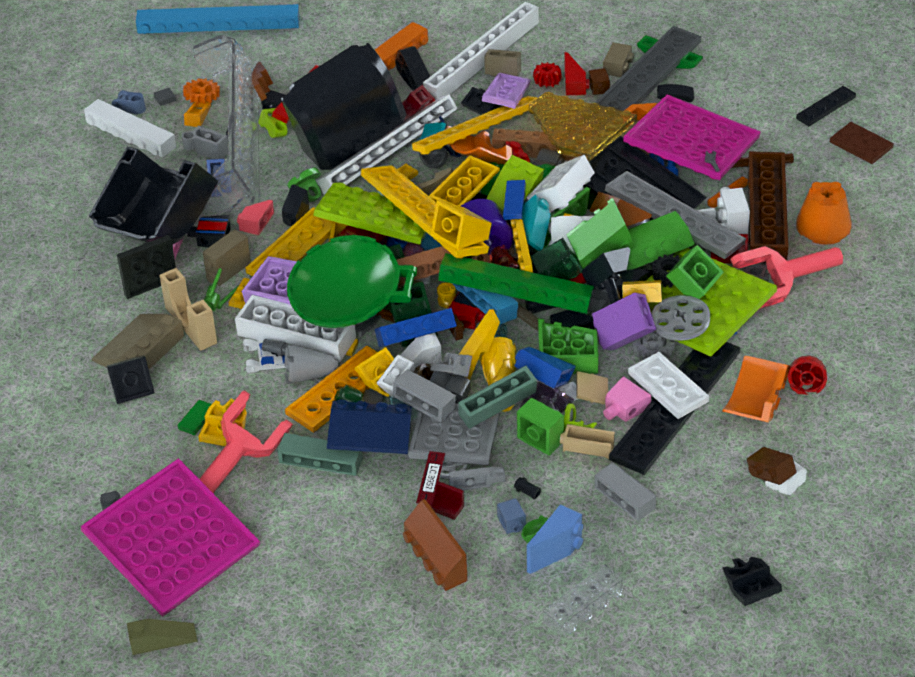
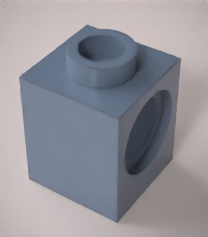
M514 498L497 504V517L506 534L520 532L526 525V515L517 499Z

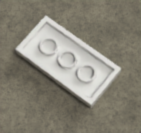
M660 352L628 368V374L677 419L709 402V395Z

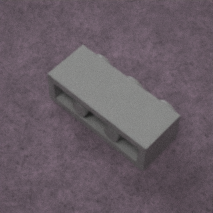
M408 369L393 382V397L439 422H442L455 408V394Z
M613 462L595 474L594 488L635 520H641L656 509V495Z

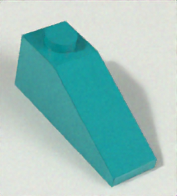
M535 194L524 204L522 221L527 243L541 252L551 214L549 210L550 205L547 200L541 199Z

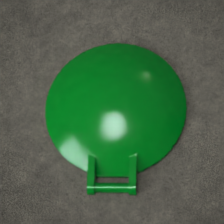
M346 235L332 238L330 242L321 246L317 244L306 252L307 255L301 261L298 260L292 268L287 282L288 299L296 314L305 321L317 326L341 328L361 323L373 317L388 303H409L412 298L413 279L417 275L418 269L413 265H398L393 252L385 244L382 245L376 242V239L360 235ZM400 277H406L403 291H397Z

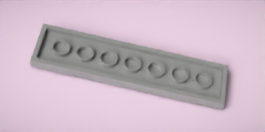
M628 171L606 185V192L652 214L651 217L653 219L676 211L688 226L693 241L713 252L718 257L726 259L745 244L746 238Z

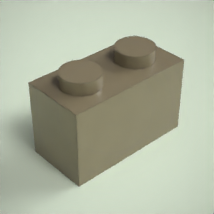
M612 43L603 61V68L606 69L608 75L621 77L629 70V63H632L634 59L632 46Z
M488 49L485 54V74L496 77L500 72L518 76L521 72V52Z

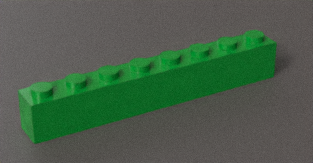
M445 253L442 259L438 277L439 281L586 314L591 303L594 287L466 257L456 258L448 253Z

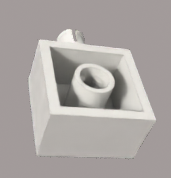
M721 188L719 191L720 198H717L719 211L716 212L717 222H721V225L737 234H748L750 210L743 189Z

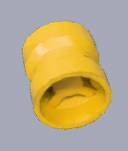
M445 282L437 287V302L439 306L448 308L456 297V288L453 284Z

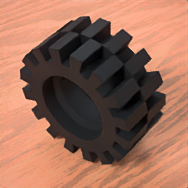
M666 254L663 255L664 258L660 256L658 260H654L652 264L653 279L661 280V285L663 284L665 288L667 285H669V288H673L674 284L666 275L680 259L678 255L673 257V254H670V257H667Z

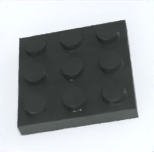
M169 235L117 254L123 291L127 299L160 287V274L176 268L172 240Z

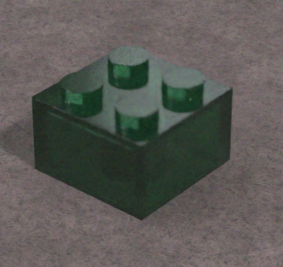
M564 238L530 256L538 273L541 275L570 280L577 277L581 270H583L576 255Z

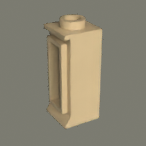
M567 424L565 432L560 436V444H563L564 452L570 451L609 459V454L614 448L615 432Z

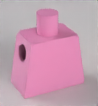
M623 376L606 394V409L603 411V414L608 420L618 416L626 422L643 413L651 403V395Z

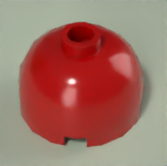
M810 355L801 356L790 364L787 374L788 382L791 389L797 394L808 395L806 392H816L817 394L826 386V367L817 357ZM803 384L813 385L811 388L807 390L802 388Z

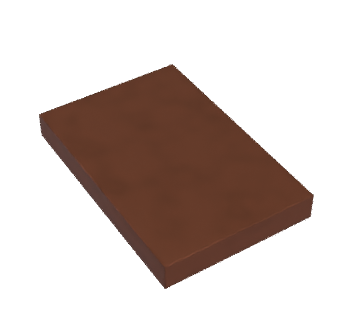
M849 122L831 136L829 141L870 164L875 163L890 151L894 143L853 122Z

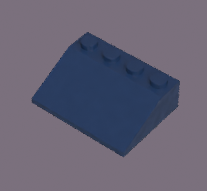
M332 401L327 449L408 454L412 406H407L406 404L388 405L384 402L373 404L365 401Z

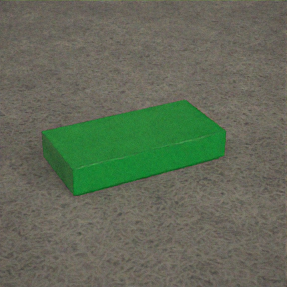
M198 400L179 422L178 429L195 436L205 424L204 416L212 404Z

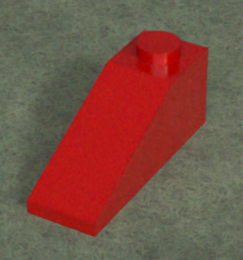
M564 52L566 95H586V89H589V79H586V72L568 52Z

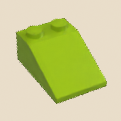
M511 155L503 166L486 199L495 202L503 212L507 181L525 180V201L529 193L541 183L544 169Z

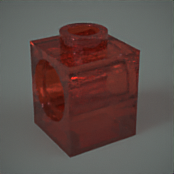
M505 245L497 246L491 251L490 261L493 264L515 269L519 266L517 259ZM501 256H506L508 258V260L503 263L498 261V259Z

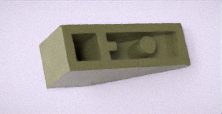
M144 619L127 623L133 655L197 642L194 623Z

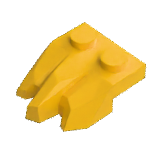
M385 347L354 369L366 386L389 397V394L377 385L378 380L394 360L387 347Z
M230 398L223 406L217 400L212 403L204 416L205 424L198 436L199 442L221 446L227 445L226 439L223 436L221 421L223 414L235 401L234 399ZM245 408L233 422V424L236 423L243 429H245L247 416Z

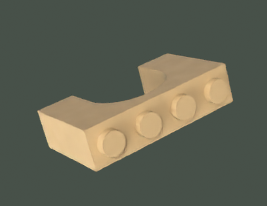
M177 268L160 274L165 308L171 316L182 320L183 330L200 351L217 344L212 309L204 300L191 305L185 277Z

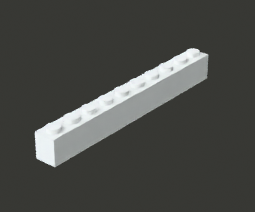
M524 2L423 82L425 89L435 100L454 92L485 67V54L488 49L506 50L539 23L538 7Z
M450 94L438 98L401 125L316 180L323 194L327 193L333 183L340 182L347 185L361 175L362 168L375 166L422 134L425 124L438 123L440 121L439 116H442L444 119L458 108Z

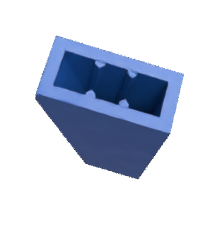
M532 347L520 349L515 357L517 361L514 365L518 369L527 366L537 380L553 389L568 384L576 367Z

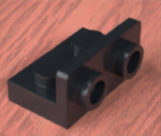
M475 87L470 89L461 102L464 107L480 115L502 107L501 105L482 101L485 90Z

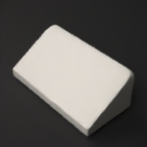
M397 355L378 380L377 385L393 397V382L407 369L414 372V362Z

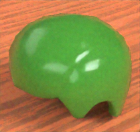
M540 515L539 519L526 523L521 533L526 543H529L548 520L547 517L545 518Z

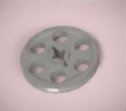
M679 295L666 298L659 302L652 311L656 327L655 331L660 336L670 340L682 341L693 339L703 334L710 324L708 306L700 299L692 296ZM681 303L687 304L686 306H683V307L678 306V305L681 304ZM663 309L670 310L666 313L661 312ZM696 310L703 311L702 313H694ZM661 322H666V323H668L667 325H664V326L659 325V323H661ZM694 323L702 324L700 326H693ZM677 329H682V330H684L683 332H680V333L675 332V330H677Z

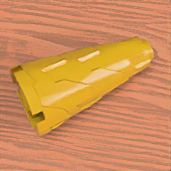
M494 337L489 351L481 352L479 356L488 386L516 371L514 365L516 363L517 351L515 343L513 345L511 339ZM514 405L506 408L503 412L510 411Z

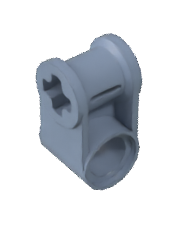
M122 90L119 92L117 99L112 101V106L128 113L141 114L146 110L142 93Z

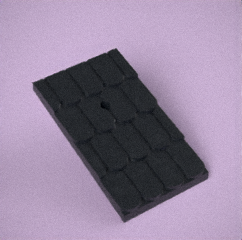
M619 136L588 161L595 173L590 178L591 181L583 185L584 188H590V193L596 196L598 192L612 196V194L605 191L606 185L628 171L693 209L707 198L642 150L624 142L622 136Z

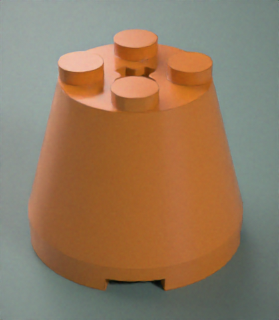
M814 182L796 219L797 231L801 236L803 235L812 240L813 243L825 245L838 243L851 232L852 221L846 193L839 182Z

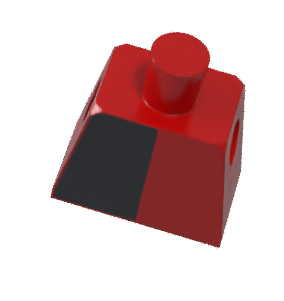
M460 291L448 307V309L452 308L453 314H456L459 321L462 320L464 327L475 330L486 315Z

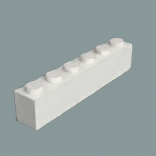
M97 99L84 109L85 119L89 125H94L102 131H107L115 137H120L127 143L137 145L140 149H145L153 155L163 158L176 147L175 135L104 101Z

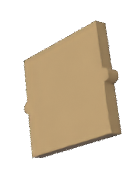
M577 371L576 398L590 401L591 403L605 404V396L608 393V378L597 376L593 373L588 374Z

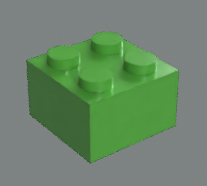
M696 245L680 259L666 277L685 296L700 299L724 272Z
M530 398L517 411V438L550 456L561 445L560 436L564 432V415L546 406L544 403Z

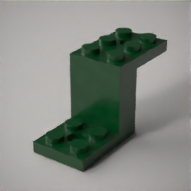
M401 244L388 247L393 252L396 260L404 258ZM413 281L411 289L412 298L409 303H388L383 308L391 310L394 323L432 313L423 281ZM404 284L398 285L397 291H403ZM415 338L400 342L401 347L410 345Z

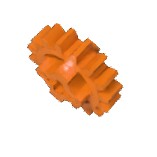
M198 78L197 81L191 80V83L187 82L183 86V96L186 100H190V103H212V100H217V97L220 96V86L218 83H213V80L207 81V78L204 80Z

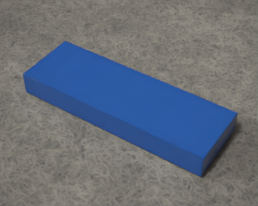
M525 180L507 181L503 210L504 220L522 219L526 188Z

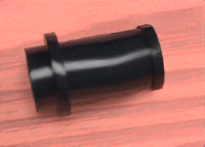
M519 477L515 481L514 488H516L517 492L521 491L532 497V499H536L540 495L541 488L528 482L527 478Z

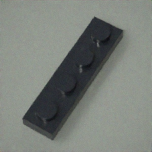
M842 86L796 114V119L809 127L856 97V93Z

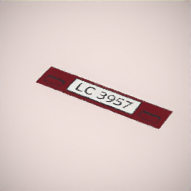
M429 451L416 503L419 504L421 500L425 499L429 505H433L445 453Z

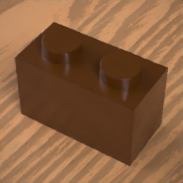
M762 447L747 458L750 474L753 477L781 485L797 473L792 455L770 448Z

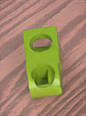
M276 108L263 109L258 121L261 127H265L268 130L271 138L286 136L288 132L286 123L272 117V113Z

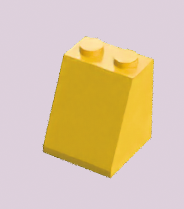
M439 199L436 202L431 235L459 250L488 240L492 223L464 207Z

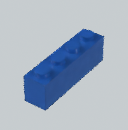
M452 308L382 326L374 330L380 348L447 330L457 325Z

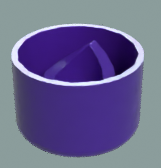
M475 199L461 205V207L492 223L489 239L483 242L489 246L488 253L486 254L490 255L493 263L501 259L512 245L513 231L507 220H504L499 206L488 199Z

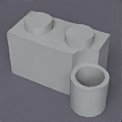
M199 125L193 131H186L182 134L183 147L186 150L196 148L197 154L211 159H223L229 153L227 135Z

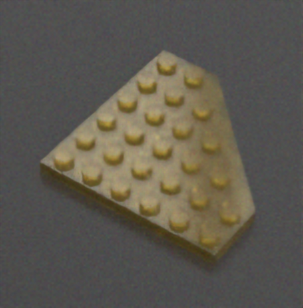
M552 92L543 93L529 104L530 114L534 115L535 121L541 125L544 134H548L549 141L552 145L556 146L558 153L576 158L585 155L588 161L596 157L637 121V114H633L630 111L616 110L614 107H604L598 103H587L581 99H570L568 96H558Z

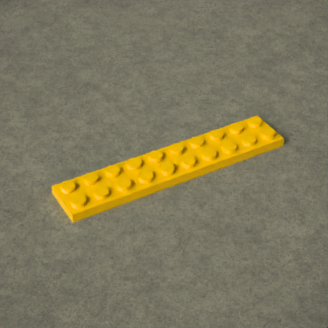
M394 166L361 169V176L368 183L373 185L376 190L381 192L454 257L464 258L466 256H479L480 254L488 253L489 246L484 242L457 250L431 235L436 202Z

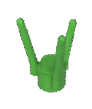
M221 268L218 269L212 286L208 287L204 299L212 311H215L216 308L221 309L223 304L233 296L237 287L234 288L220 301L219 294L214 292L222 272Z

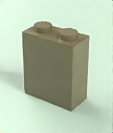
M234 229L203 251L206 279L210 283H213L219 268L222 269L217 285L221 286L251 263L247 236Z

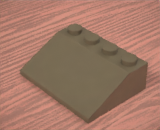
M140 314L92 358V361L106 367L107 365L144 355L148 369H150L184 337L182 320L169 314Z

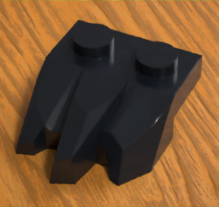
M750 557L748 562L736 558L732 559L733 568L728 566L722 567L730 590L744 606L782 592V584L770 574V567L760 558Z

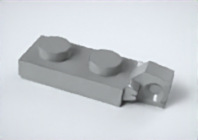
M486 467L448 472L449 485L460 490L491 487L493 483L506 482L504 467Z

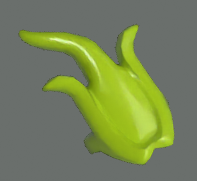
M569 403L566 406L564 432L567 424L594 428L597 425V422L589 425H584L582 420L575 422V405ZM571 409L573 410V418H572V421H570V412H571Z

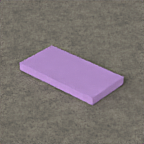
M499 72L483 94L482 101L516 108L528 89L531 80Z

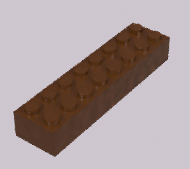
M749 151V250L766 246L777 251L787 260L789 246L785 152Z

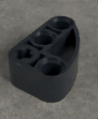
M415 46L397 52L395 59L396 68L402 79L414 91L423 85V82L430 77V74Z

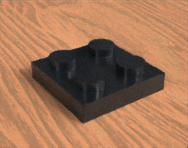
M144 355L106 366L117 404L155 394Z

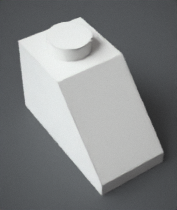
M435 333L416 337L400 356L414 362L415 368L423 363L431 364L434 363L436 354L438 352L441 353V344Z

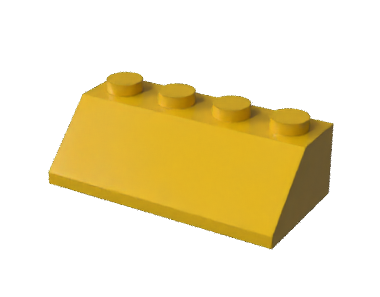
M470 155L429 197L435 202L440 199L461 206L469 202L500 171V168Z

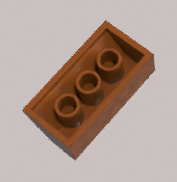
M598 192L589 210L592 213L597 209L602 210L608 205L607 201L613 198L627 227L649 219L652 214L620 198Z
M425 499L421 500L404 522L403 538L407 544L411 543L416 557L422 558L425 569L428 572H432L435 583L438 586L441 585L447 591L468 581L467 556Z

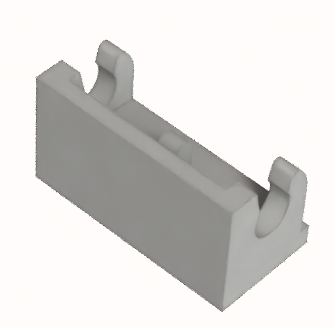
M438 352L436 354L433 367L431 366L432 371L468 377L472 356L446 352L444 362L441 363V353Z

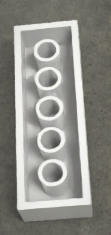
M255 295L249 298L235 318L238 336L262 342L264 339L275 342L284 341L289 345L334 355V359H337L338 362H341L356 339L355 325L341 328L317 326L305 321L296 314L291 304Z

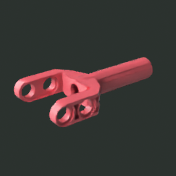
M764 246L736 254L730 261L733 267L739 269L766 261L771 279L777 285V292L761 307L764 308L784 302V299H786L791 290L794 278L842 265L843 255L838 247L787 261L777 251Z
M245 390L240 393L222 417L221 427L227 445L199 478L212 493L217 490L243 456L254 458L270 456L280 444L284 433H288L293 426V423L287 419L282 421L267 441L262 444L258 438L236 423L233 424L246 407V403L251 396Z

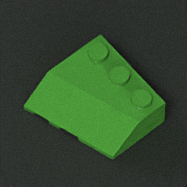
M613 198L607 201L608 205L602 210L597 209L591 219L582 221L566 234L583 269L605 252L635 247Z
M538 319L539 351L576 366L573 374H576L577 371L598 374L597 330L578 326L569 328L562 326V323L554 322V324L545 323L543 319Z

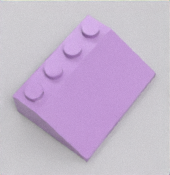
M268 256L242 290L245 304L252 295L290 304L287 295V282L290 272L297 261Z

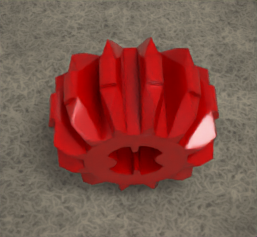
M541 62L540 65H536L533 78L535 84H539L540 87L546 86L548 88V86L554 88V85H559L562 73L560 67L555 65V63L550 64L547 62L544 64Z

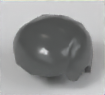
M443 147L435 149L429 154H420L419 152V156L425 166L439 168L445 164L448 152Z

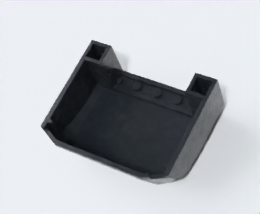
M366 43L364 46L353 45L295 81L289 87L290 91L286 97L281 98L304 153L320 170H332L401 125L406 117L405 109L391 74L369 43Z
M127 146L91 210L89 217L98 229L144 242H151L169 235L173 245L181 241L194 225L219 181L195 162L184 160L179 170L175 171L160 167L139 149Z

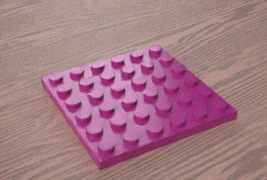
M666 95L624 135L623 141L648 153L656 154L665 160L673 161L679 166H685L697 173L705 174L711 179L720 181L760 137L761 131ZM706 151L712 154V151L716 152L715 161L720 169L719 172H716L710 163L704 161Z
M179 458L81 526V531L162 617L260 545V541Z

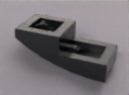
M679 84L658 85L657 98L663 99L666 95H670L686 102H692L694 90L693 87Z

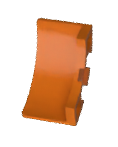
M484 130L476 136L468 135L465 139H459L455 143L449 144L457 153L467 157L471 155L487 163L505 164L512 155V147L507 145L494 149L490 142L489 132Z
M744 356L734 391L722 412L769 423L773 419L774 410H777L781 398L778 397L781 389L785 388L790 365Z

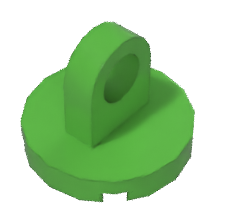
M309 168L301 172L299 178L293 177L287 186L290 189L294 184L305 190L310 189L314 191L315 196L310 195L308 192L309 202H314L321 196V190L315 181L320 177L321 173L318 168Z

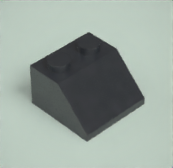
M626 247L605 252L581 270L587 284L594 286L593 290L599 289V291H602L605 288L604 281L606 279L614 278L615 281L620 279V274L627 270L630 248Z

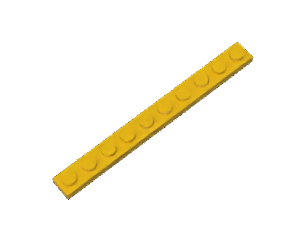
M533 96L523 97L516 108L502 106L412 143V150L418 151L420 154H429L435 149L443 148L444 145L453 144L456 140L465 139L468 135L477 134L480 130L489 129L492 125L501 124L504 120H510L516 115H522L526 111L534 110L535 107L541 105V98Z

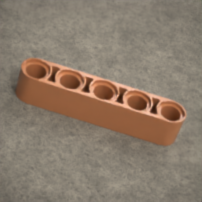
M441 246L397 259L398 265H413L417 267V275L413 279L415 281L438 274L445 253H451ZM400 277L398 285L405 284L406 277Z

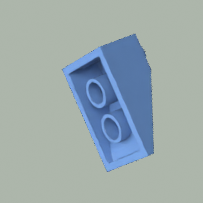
M561 504L527 544L528 573L531 574L557 562L581 547L583 543L582 514Z

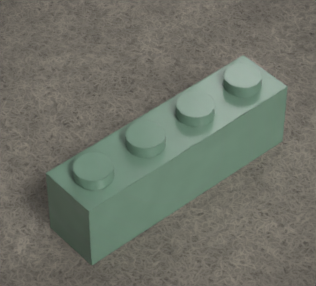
M524 366L458 402V414L470 429L534 394L537 388V379L528 367Z
M284 433L277 450L279 463L354 476L357 475L363 460L362 451L327 449V440Z

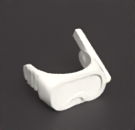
M794 461L797 471L795 475L781 485L765 481V485L773 490H779L782 494L791 495L798 486L805 482L807 470Z

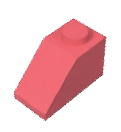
M273 200L245 207L237 217L239 231L260 235L274 214Z

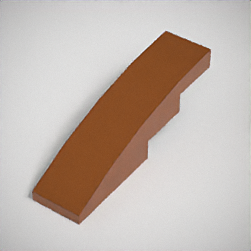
M258 62L252 73V84L259 98L263 101L267 98L265 93L270 91L268 86L273 84L265 67L261 62Z

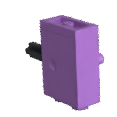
M608 278L604 281L611 305L592 313L593 324L599 336V343L604 350H616L656 330L645 294L633 293L621 299L615 279Z

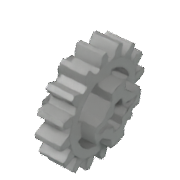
M653 331L632 342L633 352H636L637 357L642 356V360L657 352H660L667 358V355L672 356V351H674V340L664 338Z

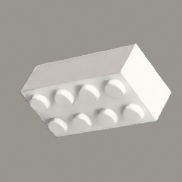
M585 155L579 156L557 165L526 198L529 200L535 194L541 199L544 198L550 205V213L557 208L559 210L564 209L569 205L568 202L576 197L575 194L583 189V185L591 181L590 178L595 172Z

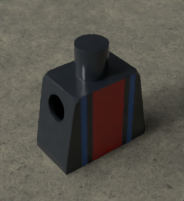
M230 216L201 217L198 226H192L187 236L196 237L197 246L209 248L230 233Z

